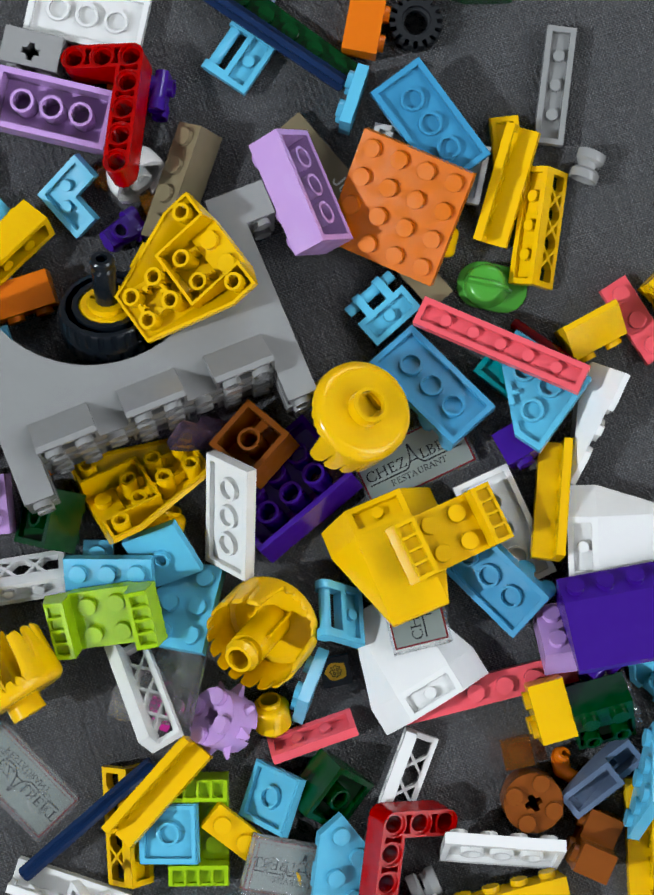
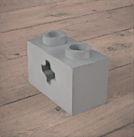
M6 24L0 47V62L5 66L61 78L64 67L60 57L69 45L64 37ZM34 50H36L39 56H33L32 60H30L27 54H33Z

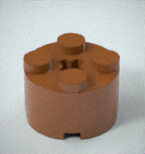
M527 766L514 770L506 777L500 792V803L508 820L517 829L528 834L541 833L553 827L562 817L564 811L563 795L559 786L548 773ZM533 794L535 803L530 805L528 796Z

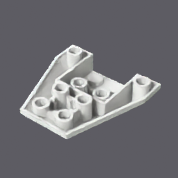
M570 485L567 526L568 577L653 562L654 502L599 485Z
M372 604L363 609L365 646L358 648V654L371 710L386 735L412 723L488 674L474 648L447 625L448 638L396 650L389 622Z

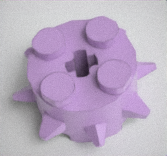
M219 681L218 686L206 689L199 697L192 698L188 705L191 740L203 745L211 755L215 751L220 750L223 752L225 759L229 760L230 753L239 752L248 745V742L245 741H249L251 729L256 730L258 717L256 706L253 701L248 700L244 696V685L239 683L233 689L227 690L222 681Z

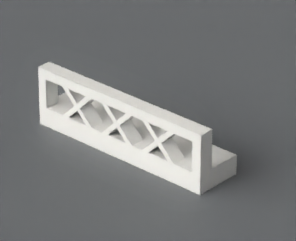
M51 550L0 559V606L44 599L48 595L66 592L63 558L66 553ZM58 560L59 568L49 570L42 568L48 561ZM27 565L30 567L24 574L16 575L13 573L18 566Z
M134 643L124 648L119 644L104 646L138 743L151 753H155L184 736L152 650H143V657L140 664L137 665L133 664L129 657L137 652ZM144 672L150 673L153 676L148 689L140 686ZM153 696L160 697L162 700L157 713L149 711L148 708ZM162 720L170 722L173 730L159 737L158 730Z
M405 726L377 803L393 802L395 796L403 792L407 801L417 800L439 741L438 738ZM416 739L429 742L430 745L427 753L414 758L412 750ZM423 761L422 767L419 769L417 763ZM414 765L419 774L417 780L404 786L402 781L406 768ZM413 788L412 794L409 797L407 791Z
M22 855L18 859L13 877L5 893L11 895H67L71 881L79 878L91 895L108 889L114 895L133 894L132 891L108 885V883L50 864L30 881H26L19 874V868L30 858Z

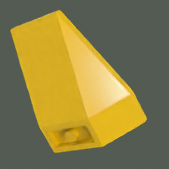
M185 192L163 212L114 297L146 342L151 344L235 306L258 285L253 266L221 224L188 192Z
M186 434L107 451L102 454L103 458L91 464H86L85 461L74 465L75 469L71 471L81 494L86 495L85 503L111 545L144 530L206 479V460Z
M430 487L398 488L344 511L321 533L332 561L393 627L449 604L447 570L445 569L411 586L385 532L389 527L409 517L416 516L438 506Z

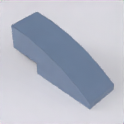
M627 738L625 740L609 742L581 768L562 791L564 804L577 820L625 784L623 779L638 768L641 753L631 740Z

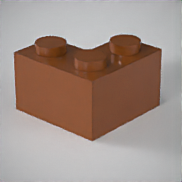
M595 806L577 820L575 818L574 824L576 829L572 836L569 835L566 838L567 852L564 858L574 872L607 885L618 860V856L613 849L624 825L620 816Z

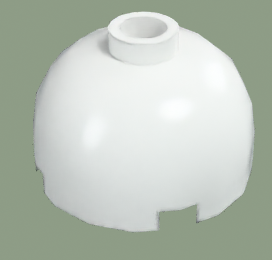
M142 145L139 173L134 184L125 188L118 187L106 171L107 184L122 204L139 202L144 199L140 194L149 187L152 193L156 190L165 163L151 148Z

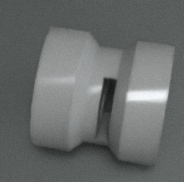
M579 147L576 153L577 164L571 167L568 176L582 184L595 186L599 179L597 171L604 165L607 157L595 149Z
M432 865L423 868V871L417 875L411 873L405 876L411 895H433L435 893L440 895L444 893ZM420 881L423 882V885H424V887H425L424 890H423V887H422Z

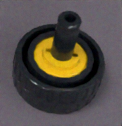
M99 251L94 253L89 259L91 275L73 283L62 295L58 306L60 329L65 346L75 357L93 365L119 362L152 349L157 341L151 344L146 342L114 297L128 273L116 271L114 257L109 252Z

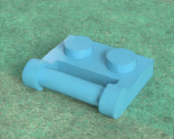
M231 21L229 24L230 29L211 57L205 59L201 67L245 96L276 50ZM239 35H244L247 38L224 70L219 67Z
M330 579L316 580L315 592L318 593L319 605L317 640L323 642L332 641L356 649L365 646L363 597L361 591L358 588ZM330 594L333 595L334 628L331 625Z

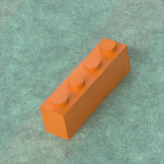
M350 0L341 46L343 54L376 61L377 52L383 53L386 35L381 34L382 23H389L392 7L386 5L387 0Z
M44 268L6 280L0 286V324L8 322V325L12 326L25 322V316L36 313L37 317H41L54 312L53 307L59 306L60 303L51 274L47 269Z

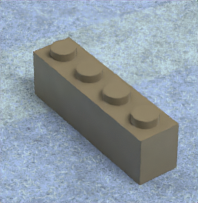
M179 121L141 235L149 238L163 212L185 192H188L195 200L201 203L222 141L221 137L203 126Z

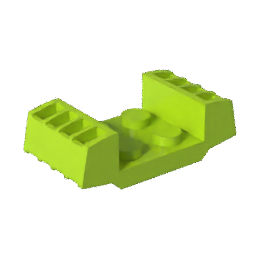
M127 581L77 588L64 593L45 596L43 608L57 659H76L82 649L135 642L137 651L159 647L168 635L155 581Z
M229 771L199 772L173 803L199 802L201 862L198 865H168L169 887L230 885V849L202 829L200 825L217 802H222L230 808Z

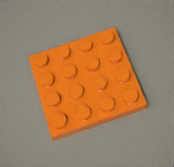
M364 128L338 199V204L353 239L339 247L425 285L432 286L477 173L371 128Z

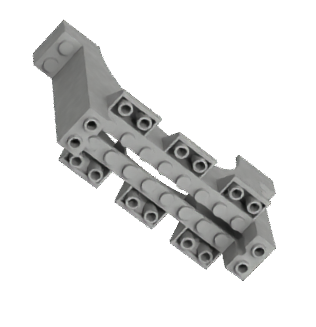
M262 179L205 201L208 212L221 224L254 268L258 285L235 306L171 334L160 344L135 357L99 365L69 364L45 358L25 349L0 330V445L23 504L32 514L38 513L39 516L49 514L56 510L55 505L61 503L50 473L54 474L57 472L58 475H64L75 469L74 465L85 461L86 464L97 462L103 458L102 454L107 452L106 446L111 445L112 448L122 446L129 442L128 438L134 436L135 441L141 439L142 442H146L158 437V432L169 428L170 431L180 429L187 425V420L191 419L190 413L195 411L197 414L205 413L213 409V404L215 403L218 408L225 406L226 409L241 404V399L253 395V398L263 396L270 392L269 388L273 387V380L287 413L294 410L295 414H298L312 407L311 403L316 385L254 239L258 241L267 238L275 228V210Z

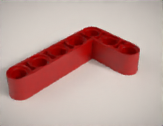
M137 43L70 46L63 51L60 59L72 81L86 85L113 84L102 161L105 170L116 186L122 188L129 187L137 180L139 173L152 66L141 45Z
M436 800L381 802L374 805L368 816L359 895H398L405 838L444 836L445 831L450 832L451 829L456 828L458 823L457 814Z

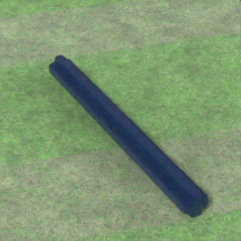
M202 0L336 91L340 92L344 88L347 79L346 75L236 1Z
M149 757L143 760L19 868V874L23 879L30 881L131 794L157 764Z

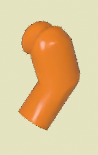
M565 746L556 747L553 749L550 757L553 773L569 783L578 771L571 768L570 750Z

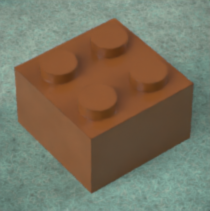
M249 399L208 443L214 450L216 449L256 468V487L260 490L300 446L288 431Z

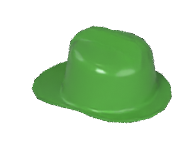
M482 261L468 264L460 271L457 278L458 294L466 304L496 313H509L517 310L526 298L527 286L508 283L510 267Z

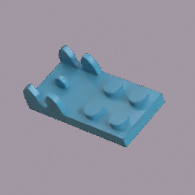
M417 57L370 92L372 99L406 144L468 170L473 169L490 156L489 150L420 57Z
M413 325L409 326L369 361V363L386 370L397 380L405 392L409 407L418 415L422 428L429 432L433 430L439 437L438 441L441 447L447 451L452 450L457 443L489 416L496 407Z
M502 544L493 546L446 569L447 575L512 638L520 633L556 593V586L552 581H540L534 576L536 569L532 562L527 560L518 561Z

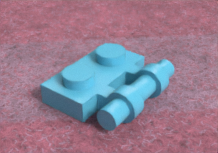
M389 270L381 277L376 276L371 281L372 285L360 295L357 293L351 298L352 302L344 308L351 318L359 311L366 316L357 325L376 347L414 315L420 307V304L403 285L394 292L391 291L388 285L396 278ZM380 293L385 300L373 310L368 303Z

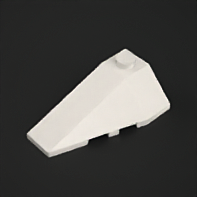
M594 362L587 363L591 366L588 376L592 378V381L573 406L570 438H573L570 485H576L592 454L593 447L590 446L591 441L596 442L599 436L601 437L605 429V420L603 418L605 414L608 415L610 411L613 412L630 378L629 374Z

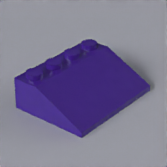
M303 414L285 428L300 446L261 490L256 487L255 546L272 563L363 488L352 472L342 473L339 470L340 468L335 470L329 469L324 466L326 460L316 461L311 457L310 450L318 440L319 435Z
M654 561L556 579V603L579 675L654 661Z

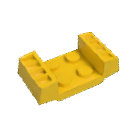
M488 481L385 530L411 586L514 537Z

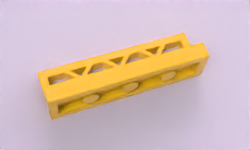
M506 123L473 239L508 249L541 136L540 132L521 128L515 123Z
M551 166L531 167L517 215L509 284L553 290L568 173ZM554 177L557 178L555 192L553 189ZM550 208H551V210H552V219H551V221H550V218H549V210H550ZM546 237H547V239H548V248H547V250H546V248H545V239H546ZM542 267L544 268L543 281L540 280Z
M564 437L561 443L548 442L541 453H539V456H537L530 559L560 562L566 556L573 438Z
M182 736L104 823L101 829L106 834L115 833L129 848H133L213 756L200 744L191 740V736Z
M140 763L125 767L102 766L103 795L114 786L113 774H118L119 782ZM127 797L117 805L118 808L127 799ZM115 807L104 816L105 822L115 812ZM105 833L108 885L135 889L154 883V864H140L139 841L133 848H129L122 841V848L120 849L117 844L116 834ZM119 863L123 868L124 878H119Z
M626 776L623 779L625 782L623 785L624 813L626 809H629L634 788L632 785L633 776ZM653 819L639 841L627 839V827H625L628 895H654Z

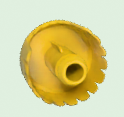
M347 362L332 368L315 382L316 389L311 403V417L313 418L314 427L317 429L319 438L310 450V455L316 461L326 460L324 462L325 467L333 470L340 468L339 470L342 473L361 472L391 455L401 445L407 435L410 424L409 403L400 384L386 370L367 362Z
M257 576L238 584L216 606L207 620L208 632L206 638L208 642L212 641L210 645L212 656L216 657L221 653L217 660L218 666L222 670L231 667L228 673L230 678L236 680L244 675L240 681L242 685L251 688L259 683L257 688L259 690H266L270 687L278 688L294 676L314 651L317 644V629L319 627L316 614L310 602L297 588L278 578Z
M29 623V626H21L19 629L21 634L14 630L5 635L3 631H0V715L8 712L14 724L19 723L46 706L39 692L54 683L63 673L61 662L57 659L55 652L39 625L35 623Z

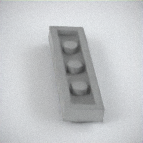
M549 24L546 27L534 131L541 133L538 145L559 148L563 146L577 28Z

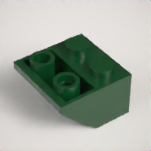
M622 672L565 687L579 735L575 737L579 750L596 748L603 743L625 740L637 734L633 699Z

